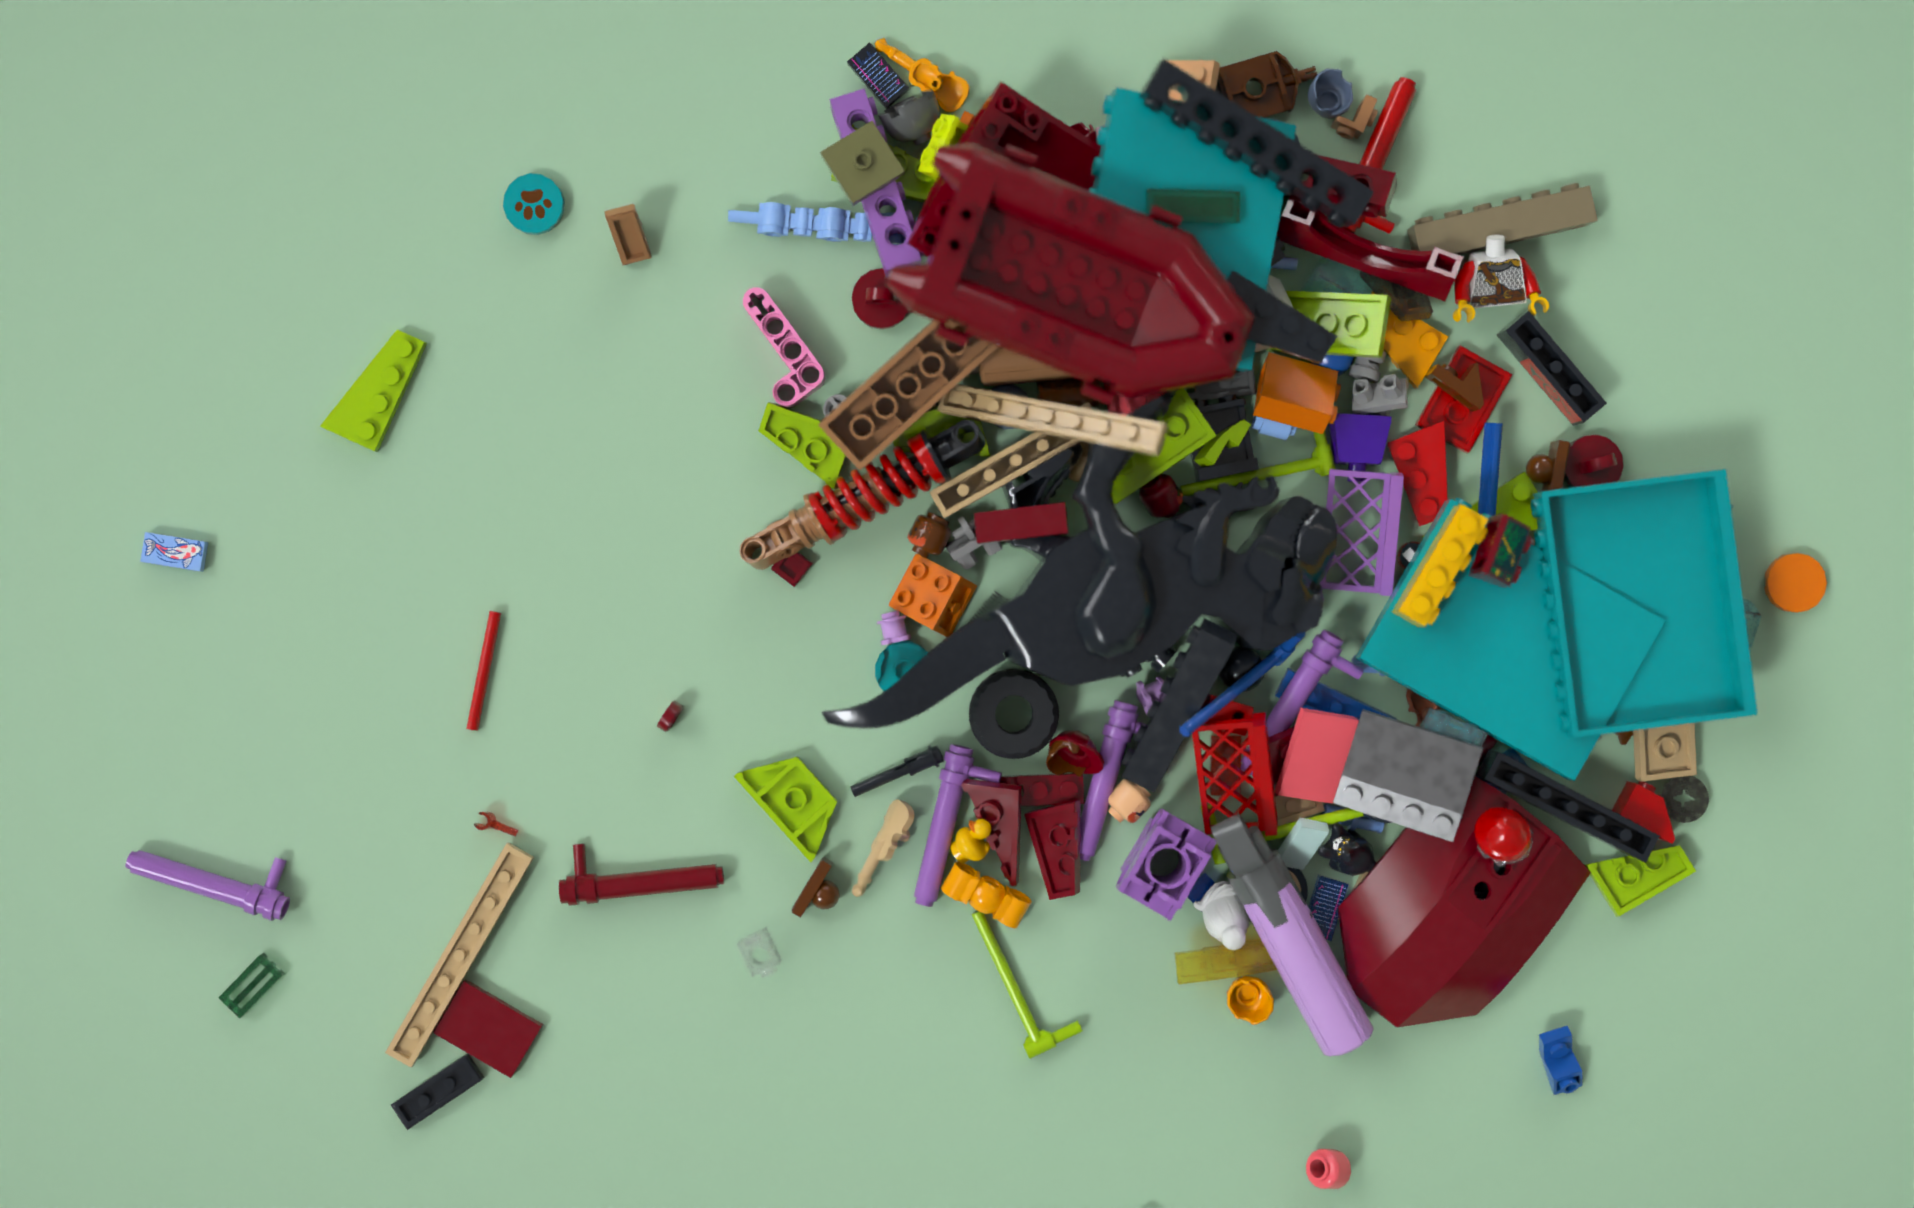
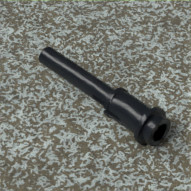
M929 745L927 750L905 758V763L850 786L853 795L857 797L907 774L914 776V774L932 766L940 767L939 764L944 762V759L937 745L933 747Z

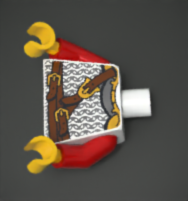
M1487 236L1486 251L1471 253L1468 262L1464 263L1454 281V295L1458 308L1453 312V319L1456 322L1461 320V311L1467 314L1466 320L1470 322L1476 314L1474 308L1526 303L1527 298L1531 300V303L1528 305V311L1533 316L1536 315L1535 303L1542 305L1544 313L1548 311V301L1543 297H1539L1541 290L1535 273L1525 258L1520 257L1513 249H1505V236Z

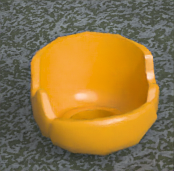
M1252 976L1240 977L1233 981L1227 990V1006L1236 1019H1242L1250 1022L1252 1025H1257L1267 1020L1273 1012L1274 998L1271 990L1259 978Z

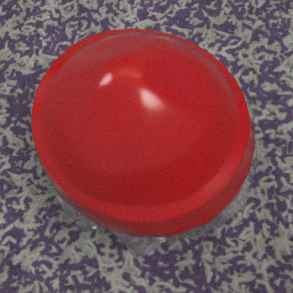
M1495 807L1486 810L1477 819L1474 836L1478 849L1485 859L1492 858L1497 866L1522 861L1528 857L1532 848V830L1525 819L1517 812L1507 808Z

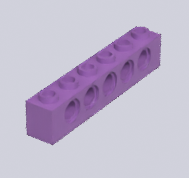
M865 89L830 99V109L840 139L855 131L851 126L856 121H863L866 124L873 121L876 125L874 115H878L873 97L867 98ZM876 125L877 129L879 130V132L881 133V135L887 143V138L883 126ZM893 181L861 201L886 278L889 276L893 266L921 264V257L925 256L907 244L915 222L911 210L905 211L902 200L906 199V195L901 181L897 183ZM885 205H890L895 208L896 212L892 216H884L879 210ZM898 233L903 235L906 240L901 245H894L889 241V237Z

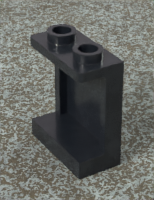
M1236 394L1220 397L1219 403L1208 405L1207 400L1194 402L1215 434L1241 420L1247 421L1244 408L1246 404L1245 398L1237 400ZM1249 429L1239 446L1232 448L1225 446L1213 465L1202 467L1193 461L1203 446L1191 453L1196 482L1259 470L1257 458H1254Z

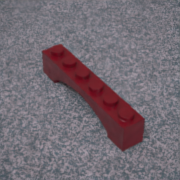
M1290 195L1281 215L1276 234L1282 242L1444 302L1446 301L1462 263V256L1434 247L1432 251H1413L1372 242L1344 228L1331 224L1327 220V216L1321 211L1314 212L1307 209L1301 204L1302 199L1295 195Z

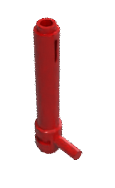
M1400 77L1398 81L1394 82L1359 164L1383 169L1417 92L1415 89L1416 83L1413 80ZM1361 214L1356 224L1343 228L1355 234L1356 229L1361 228L1362 223L1365 222L1390 234L1395 223L1380 216L1369 218Z

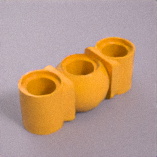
M959 861L954 863L941 887V890L952 899L961 901L964 904L969 902L974 909L981 913H992L993 919L1014 929L1018 927L1032 902L1024 893L1007 885L1004 888L999 881L992 877H980L979 871Z

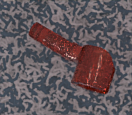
M492 812L478 813L484 815L488 821L486 826L481 823H474L478 830L493 828L516 837L519 830L497 821Z

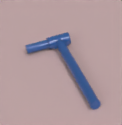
M1305 632L1298 633L1295 637L1275 647L1266 658L1179 728L1181 734L1188 737L1271 668L1282 665L1295 651V646L1304 638Z

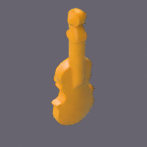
M884 38L875 42V48L878 52H884L891 60L909 71V81L912 85L920 87L921 91L932 89L942 109L947 112H953L965 103L970 91L969 84L964 78L955 75L954 71L944 74L939 70L938 65H934L927 58L915 61L896 47L888 45Z

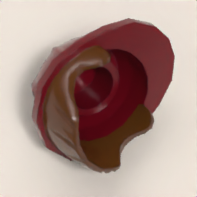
M1079 730L1061 732L1049 742L1046 766L1050 772L1057 776L1072 772L1076 776L1081 777L1083 774L1099 773L1104 768V759L1097 752L1094 742L1090 739L1089 735Z

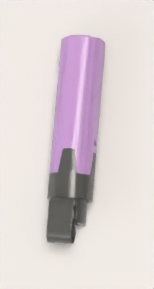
M1239 813L1212 826L1211 830L1219 845L1218 849L1230 869L1227 878L1322 1053L1326 1056H1340L1359 1048L1371 1037L1374 1028L1278 850L1270 849L1260 829L1257 826L1248 828Z

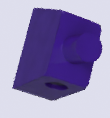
M1337 413L1334 423H1329L1335 464H1347L1348 470L1366 471V466L1381 465L1392 417ZM1347 477V482H1352L1350 478ZM1354 477L1358 483L1365 479Z

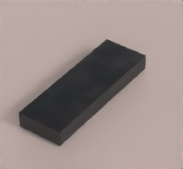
M467 1053L393 1102L391 1107L408 1130L485 1077Z

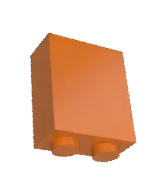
M1268 352L1260 371L1253 415L1323 434L1328 423H1334L1338 411V406H1334V402L1337 401L1341 385L1337 384L1338 371Z

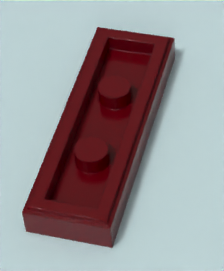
M1065 502L974 513L977 544L1069 534Z

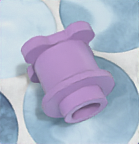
M899 610L881 614L882 620L877 621V624L881 625L883 634L881 645L911 639V634H907L904 619L906 615L900 616Z
M1160 676L1155 677V681L1146 685L1141 680L1136 682V695L1146 714L1154 699L1160 701L1164 694L1160 692L1164 682Z

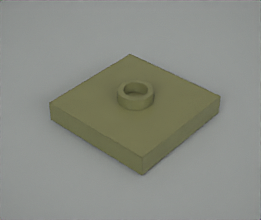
M870 121L820 152L824 162L853 206L905 175L903 167L873 121Z

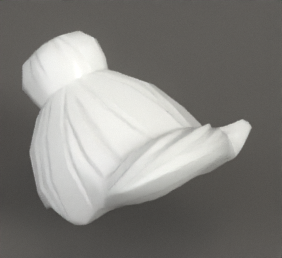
M1221 881L1215 883L1200 901L1194 902V907L1202 911L1206 929L1212 937L1222 942L1230 950L1239 949L1245 943V933L1248 930L1250 919L1230 882Z

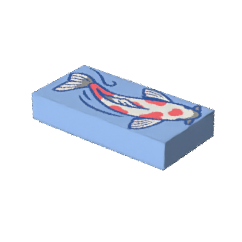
M145 532L140 562L204 572L208 542Z

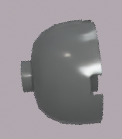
M932 89L921 92L923 96L918 99L914 96L908 97L885 109V113L878 115L883 127L891 137L903 143L913 141L915 145H919L931 138L929 132L932 131L934 123L940 118V107Z

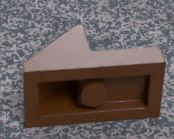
M1477 362L1471 364L1460 379L1457 378V371L1446 364L1432 366L1424 376L1472 412L1480 410L1484 405Z

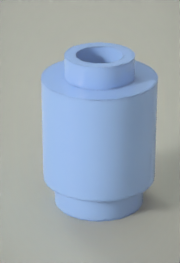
M1254 416L1252 421V429L1258 430V433L1282 440H1287L1289 435L1294 436L1297 427Z

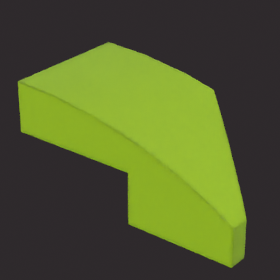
M1241 420L1216 434L1214 439L1203 446L1193 461L1202 467L1215 464L1225 446L1228 448L1239 446L1251 424L1246 420Z

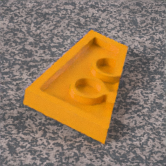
M1371 290L1368 294H1377V293ZM1391 302L1384 351L1391 358L1392 363L1409 379V383L1417 389L1448 336Z

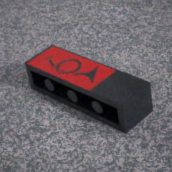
M1529 311L1516 317L1496 334L1573 426L1585 423L1607 404Z

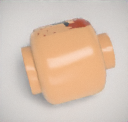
M1123 779L1108 798V802L1111 805L1108 812L1120 823L1124 819L1129 823H1135L1150 808L1151 801L1149 797L1151 794L1144 787L1130 780Z

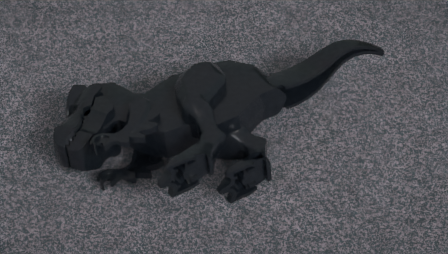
M1167 392L1126 416L1160 422L1169 409L1172 396L1170 392ZM1078 443L1023 474L1026 482L1015 488L1012 481L1003 485L1002 489L1009 509L1049 504L1050 498L1054 497L1057 488L1061 487L1063 480H1067L1083 452L1081 444ZM1089 443L1088 455L1082 476L1072 494L1073 500L1083 509L1087 529L1072 537L1062 534L1008 541L1011 547L1023 549L1040 561L1014 597L986 612L980 618L972 620L945 638L890 688L873 699L849 708L827 710L821 713L827 723L851 728H879L901 723L935 706L971 680L1005 660L1068 686L1117 676L1129 678L1143 669L1140 664L1145 661H1153L1154 663L1169 655L1167 649L1173 646L1201 616L1208 617L1212 622L1236 633V642L1243 648L1271 650L1295 637L1298 633L1306 632L1318 626L1324 605V595L1320 582L1328 573L1334 558L1337 545L1336 521L1326 508L1316 504L1313 505L1311 501L1301 496H1293L1279 501L1265 513L1255 525L1250 538L1240 546L1236 553L1227 548L1230 516L1234 512H1242L1270 505L1279 496L1280 491L1277 488V482L1271 475L1265 477L1268 483L1266 488H1261L1258 485L1259 477L1256 476L1244 489H1242L1243 483L1239 482L1235 487L1227 483H1220L1217 486L1218 491L1212 488H1206L1204 491H1195L1194 497L1183 496L1182 503L1187 505L1190 511L1174 515L1170 519L1133 532L1124 524L1118 514L1112 492L1114 481L1117 480L1120 471L1127 461L1134 456L1135 452Z

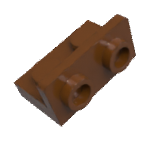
M1081 379L1037 382V395L1040 400L1081 407L1088 402L1091 407L1098 406V400L1081 394L1084 381ZM1094 379L1090 383L1092 385L1100 387L1098 380Z

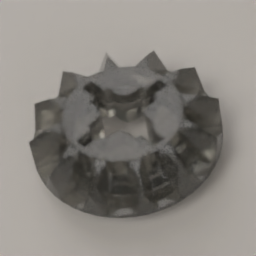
M1694 776L1675 777L1663 784L1664 788L1659 796L1664 798L1669 818L1678 822L1688 823L1699 819L1705 813L1709 803V794L1706 786ZM1683 790H1685V794L1695 798V801H1686L1684 806L1681 807V802L1673 799V797L1682 795Z

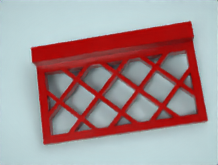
M1266 712L1253 713V718L1206 721L1192 733L1205 834H1213L1211 827L1214 825H1211L1210 816L1216 810L1230 818L1238 813L1241 815L1248 807L1258 815V822H1245L1248 828L1257 826L1260 831H1265V836L1278 835V816ZM1247 728L1248 737L1242 744H1239L1229 736L1234 729ZM1199 731H1212L1219 738L1211 746H1208L1200 740ZM1223 741H1226L1236 749L1228 759L1215 751ZM1240 753L1251 760V765L1244 772L1232 763ZM1210 755L1222 763L1214 774L1203 767V762ZM1226 768L1239 776L1231 786L1218 778ZM1251 772H1253V778L1249 776ZM1244 780L1255 789L1248 799L1235 790ZM1213 782L1226 791L1217 801L1208 795L1206 791ZM1230 795L1242 803L1234 813L1222 805Z

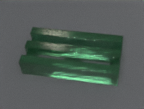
M265 953L260 954L218 997L238 1018L245 1016L285 974L282 969L279 970L273 961L270 962L267 959L268 956ZM262 964L265 968L232 1000L230 995ZM270 972L273 976L242 1008H240L238 1004Z

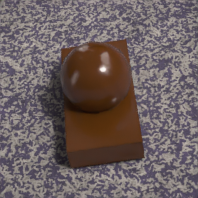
M1563 440L1550 442L1548 456L1537 454L1532 456L1527 462L1526 474L1531 481L1543 484L1542 492L1563 488L1570 442Z
M825 857L820 860L791 910L793 914L801 918L811 901L820 909H830L838 903L840 892L837 885L832 881L824 880L832 867V861Z

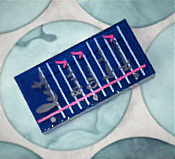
M1318 874L1309 909L1325 939L1332 941L1339 918L1337 906L1344 901L1349 884Z

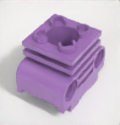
M1161 808L1154 819L1150 818L1120 868L1122 873L1117 881L1116 888L1118 891L1130 896L1171 921L1176 911L1181 909L1194 883L1211 857L1210 853L1217 842L1214 838ZM1163 848L1177 850L1179 861L1173 872L1166 876H1157L1150 872V862L1157 851Z

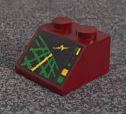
M1502 513L1488 518L1485 526L1488 529L1487 533L1478 546L1468 576L1505 588L1510 587L1511 583L1517 582L1521 573V566L1518 564L1521 555L1527 553L1532 537L1528 536L1531 530L1530 527Z

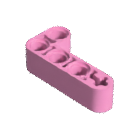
M759 287L751 288L744 294L743 305L791 371L774 385L772 390L773 397L780 406L785 408L795 407L822 387L825 382V373L822 366L769 294ZM754 297H757L759 300L763 299L762 304L768 314L763 316L756 306L752 307V299ZM773 320L781 321L784 326L783 330L777 335L770 334L767 329L768 324ZM791 344H797L801 347L802 352L796 359L787 358L785 355L786 348ZM809 368L819 371V379L814 383H806L803 380V374ZM791 386L795 389V395L792 400L782 401L779 398V392L782 387Z

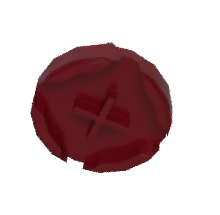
M883 268L870 270L862 275L854 285L851 297L853 309L858 318L867 326L880 330L893 328L903 321L909 313V309L886 285L888 277L886 278Z
M1600 435L1582 436L1570 444L1564 478L1572 488L1616 483L1621 478L1624 468L1623 456L1618 446L1607 437Z

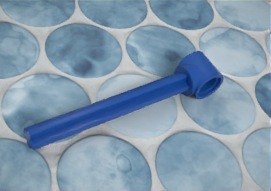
M1484 423L1478 514L1480 515L1486 513L1496 516L1503 423Z

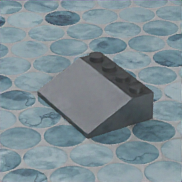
M1363 709L1333 803L1453 842L1483 747Z

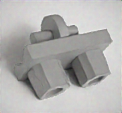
M1395 374L1385 375L1380 382L1371 384L1366 379L1355 380L1353 382V414L1362 415L1379 412L1380 416H1390L1391 410L1408 408L1407 390L1409 383L1407 378L1398 379Z
M963 516L958 518L961 527L952 532L955 540L946 545V549L953 560H957L965 570L978 563L973 553V550L983 545L988 555H993L1003 549L1001 542L977 544L975 520L967 523Z

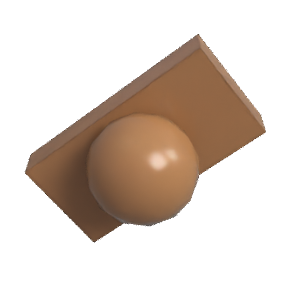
M634 203L605 211V218L622 265L652 258L642 228V222L639 219Z

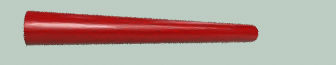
M489 611L466 727L469 730L478 731L500 624V612Z

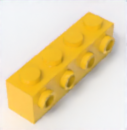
M1463 504L1454 506L1396 603L1392 613L1418 628L1426 627L1427 623L1432 625L1440 613L1441 609L1437 606L1443 597L1448 598L1455 588L1456 582L1453 579L1459 570L1463 572L1472 558L1469 552L1474 543L1479 545L1485 537L1488 529L1484 526L1488 519Z

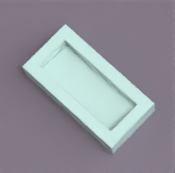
M1305 818L1298 819L1278 849L1286 867L1300 870L1306 867L1329 834L1327 823Z

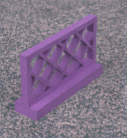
M1330 469L1326 509L1332 515V511L1343 503L1353 516L1342 526L1339 527L1337 524V534L1340 533L1350 546L1340 555L1336 556L1334 554L1330 566L1332 567L1337 562L1347 576L1339 583L1326 582L1325 576L1320 582L1322 589L1379 593L1380 595L1391 596L1395 573L1403 473ZM1335 476L1349 477L1356 486L1342 497L1334 488ZM1354 477L1365 479L1358 483ZM1370 479L1384 480L1383 492L1372 499L1362 486ZM1359 489L1369 500V503L1359 512L1355 513L1345 500ZM1335 494L1339 501L1333 505V495ZM1382 498V506L1380 509L1376 502ZM1373 505L1381 514L1380 522L1369 529L1359 516ZM1356 519L1367 532L1353 543L1344 533L1343 529ZM1378 528L1379 538H1377L1373 533ZM1370 535L1378 544L1377 552L1367 559L1356 546ZM1354 549L1364 562L1350 572L1340 559ZM1377 557L1375 569L1370 562ZM1368 565L1375 574L1374 586L1361 585L1354 575ZM1351 578V580L1355 584H1348L1345 582H1347Z

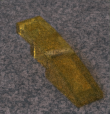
M1261 939L1247 940L1241 948L1236 950H1230L1224 945L1202 947L1201 950L1174 952L1178 985L1277 970Z

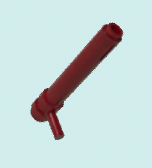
M585 844L573 845L575 875L559 880V897L561 904L568 903L569 906H575L584 901L587 904H594L604 899L712 889L724 884V871L722 866L717 867L716 864L598 876L596 873L587 874Z

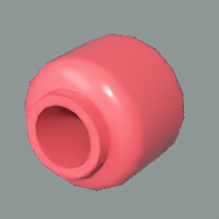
M1318 1149L1311 1153L1307 1159L1306 1174L1309 1181L1320 1189H1339L1346 1185L1350 1179L1351 1164L1348 1157L1341 1151L1336 1149Z

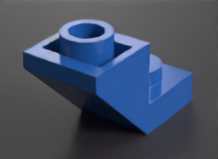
M1568 1026L1539 1034V1052L1553 1094L1571 1093L1582 1087V1069L1572 1051V1034Z

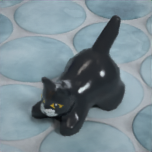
M1338 822L1332 827L1330 839L1318 851L1319 856L1330 859L1329 866L1333 870L1350 876L1369 873L1377 863L1374 860L1372 845L1356 831L1349 830L1347 832Z

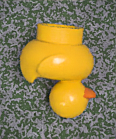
M985 819L970 820L969 827L959 829L956 833L955 841L950 845L953 856L960 863L964 864L969 860L980 861L988 854L990 845L988 841L983 839L987 838L991 833L990 823Z

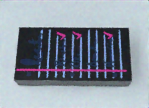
M870 42L847 61V65L885 109L889 108L909 91V87Z

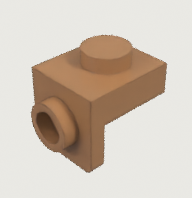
M1366 94L1360 101L1352 121L1338 115L1333 120L1331 128L1335 129L1336 133L1343 138L1353 139L1354 137L1358 139L1364 132L1365 127H1371L1376 118L1378 110L1374 109L1377 99Z

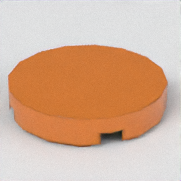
M1800 553L1780 556L1770 564L1764 577L1766 578L1765 594L1770 602L1780 610L1793 613L1808 611L1818 605L1825 594L1827 585L1825 571L1820 563L1811 556Z

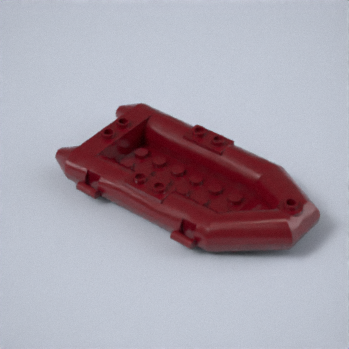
M976 144L938 147L932 165L950 184L954 192L931 253L925 264L893 266L886 285L911 312L939 322L935 332L936 336L965 347L968 337L971 335L1084 381L1081 394L1108 405L1112 403L1115 393L1131 399L1233 378L1256 318L1193 234L1178 228L1182 220L1181 216L1155 205H1152L1149 214L1145 215L1034 169L1037 156L1011 145L1006 146L1003 155ZM1011 159L1027 166V169L1009 163L1008 160ZM1155 219L1172 226L1171 229L1155 223ZM948 320L965 327L964 333L944 324ZM1095 379L1110 385L1109 391L1090 383Z

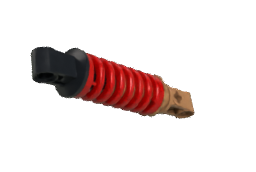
M962 420L934 437H931L925 429L921 430L919 434L907 440L911 454L906 456L900 446L893 448V453L897 459L893 464L887 455L882 453L878 459L883 469L880 466L875 468L873 463L870 462L865 466L867 473L863 475L857 469L851 470L850 475L853 480L848 483L843 477L837 478L838 489L833 491L830 485H824L822 491L825 496L823 497L819 491L805 494L803 496L805 503L803 508L789 511L788 517L770 524L766 529L746 538L740 545L739 552L741 558L752 567L764 570L778 561L796 554L804 547L808 549L814 547L815 542L824 539L829 545L834 544L837 540L845 537L847 527L852 530L859 529L861 519L865 522H872L875 519V511L882 515L887 514L889 503L895 507H900L904 502L903 495L908 499L916 498L918 494L917 487L922 491H929L932 487L931 478L936 484L952 480L949 468L979 453L984 448L985 437L983 433L970 420ZM967 433H975L972 441L968 443L962 442L963 437ZM762 547L761 555L753 559V552L757 548Z

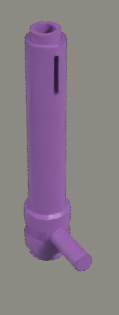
M1325 629L1322 630L1321 634H1316L1312 641L1314 645L1310 650L1307 649L1302 656V664L1267 718L1268 737L1290 728L1299 714L1300 708L1304 706L1323 674H1327L1332 666L1356 679L1362 676L1363 668L1339 656L1343 650L1341 646L1344 643L1341 638ZM1244 755L1241 759L1242 765L1240 766L1243 771L1251 765V760Z
M1114 701L1113 707L1110 706L1107 714L1110 716L1108 724L1105 723L1102 734L1104 739L1099 754L1104 759V768L1099 773L1093 774L1080 818V859L1084 861H1090L1091 856H1095L1109 808L1108 799L1114 790L1127 743L1131 742L1133 733L1136 734L1140 725L1143 724L1137 722L1138 714H1136L1138 706L1126 702Z
M950 744L949 751H945L944 760L946 764L945 768H941L939 776L941 784L914 892V897H916L915 903L923 906L932 907L933 903L938 899L963 796V781L970 779V777L989 782L1000 783L1001 772L973 765L975 757L972 756L973 749Z
M141 850L137 852L132 851L126 860L125 867L130 869V873L243 908L244 912L252 915L262 914L263 918L271 921L275 919L282 920L290 904V897H286L284 892L276 890L287 862L276 857L264 886L245 884Z

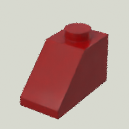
M1627 781L1612 811L1659 835L1660 840L1673 844L1675 835L1664 798L1655 794L1656 788L1644 781H1639L1638 784Z

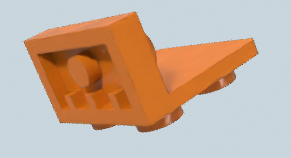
M915 554L890 600L889 606L948 637L953 633L977 585L919 554Z

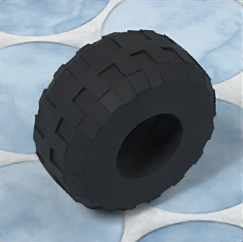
M1004 669L989 675L976 688L970 701L969 722L975 738L987 751L1002 758L1021 759L1041 751L1050 742L1058 726L1059 706L1053 690L1040 676L1024 669ZM1011 695L1025 698L1032 708V718L1029 724L1017 732H1009L1002 729L995 717V710L998 704L1004 698Z

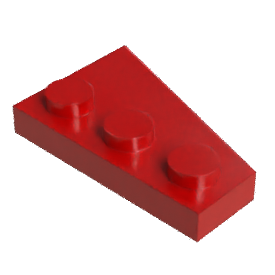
M1445 420L1387 443L1398 473H1403L1404 475L1403 486L1419 527L1433 522L1444 501L1448 500Z

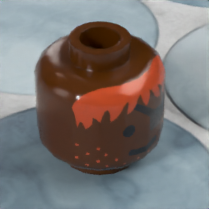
M929 511L927 515H918L907 535L909 542L914 545L912 551L925 558H928L929 554H942L952 535V530L948 527L950 522Z

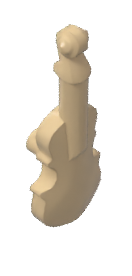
M896 799L890 804L884 816L883 826L872 842L871 853L858 874V883L852 888L854 896L860 897L865 893L867 884L871 883V877L879 861H889L892 858L895 849L898 847V840L903 842L909 840L910 832L908 829L914 821V810L907 802Z

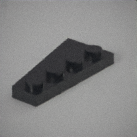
M1234 270L1231 271L1227 278L1228 282L1256 318L1248 340L1318 364L1322 363L1338 336Z

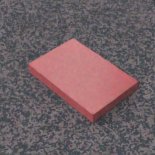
M1300 708L1275 792L1279 796L1333 804L1359 720L1354 716Z

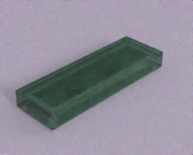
M1149 188L1146 190V215L1149 214L1152 205H1155L1181 216V222L1240 223V191Z

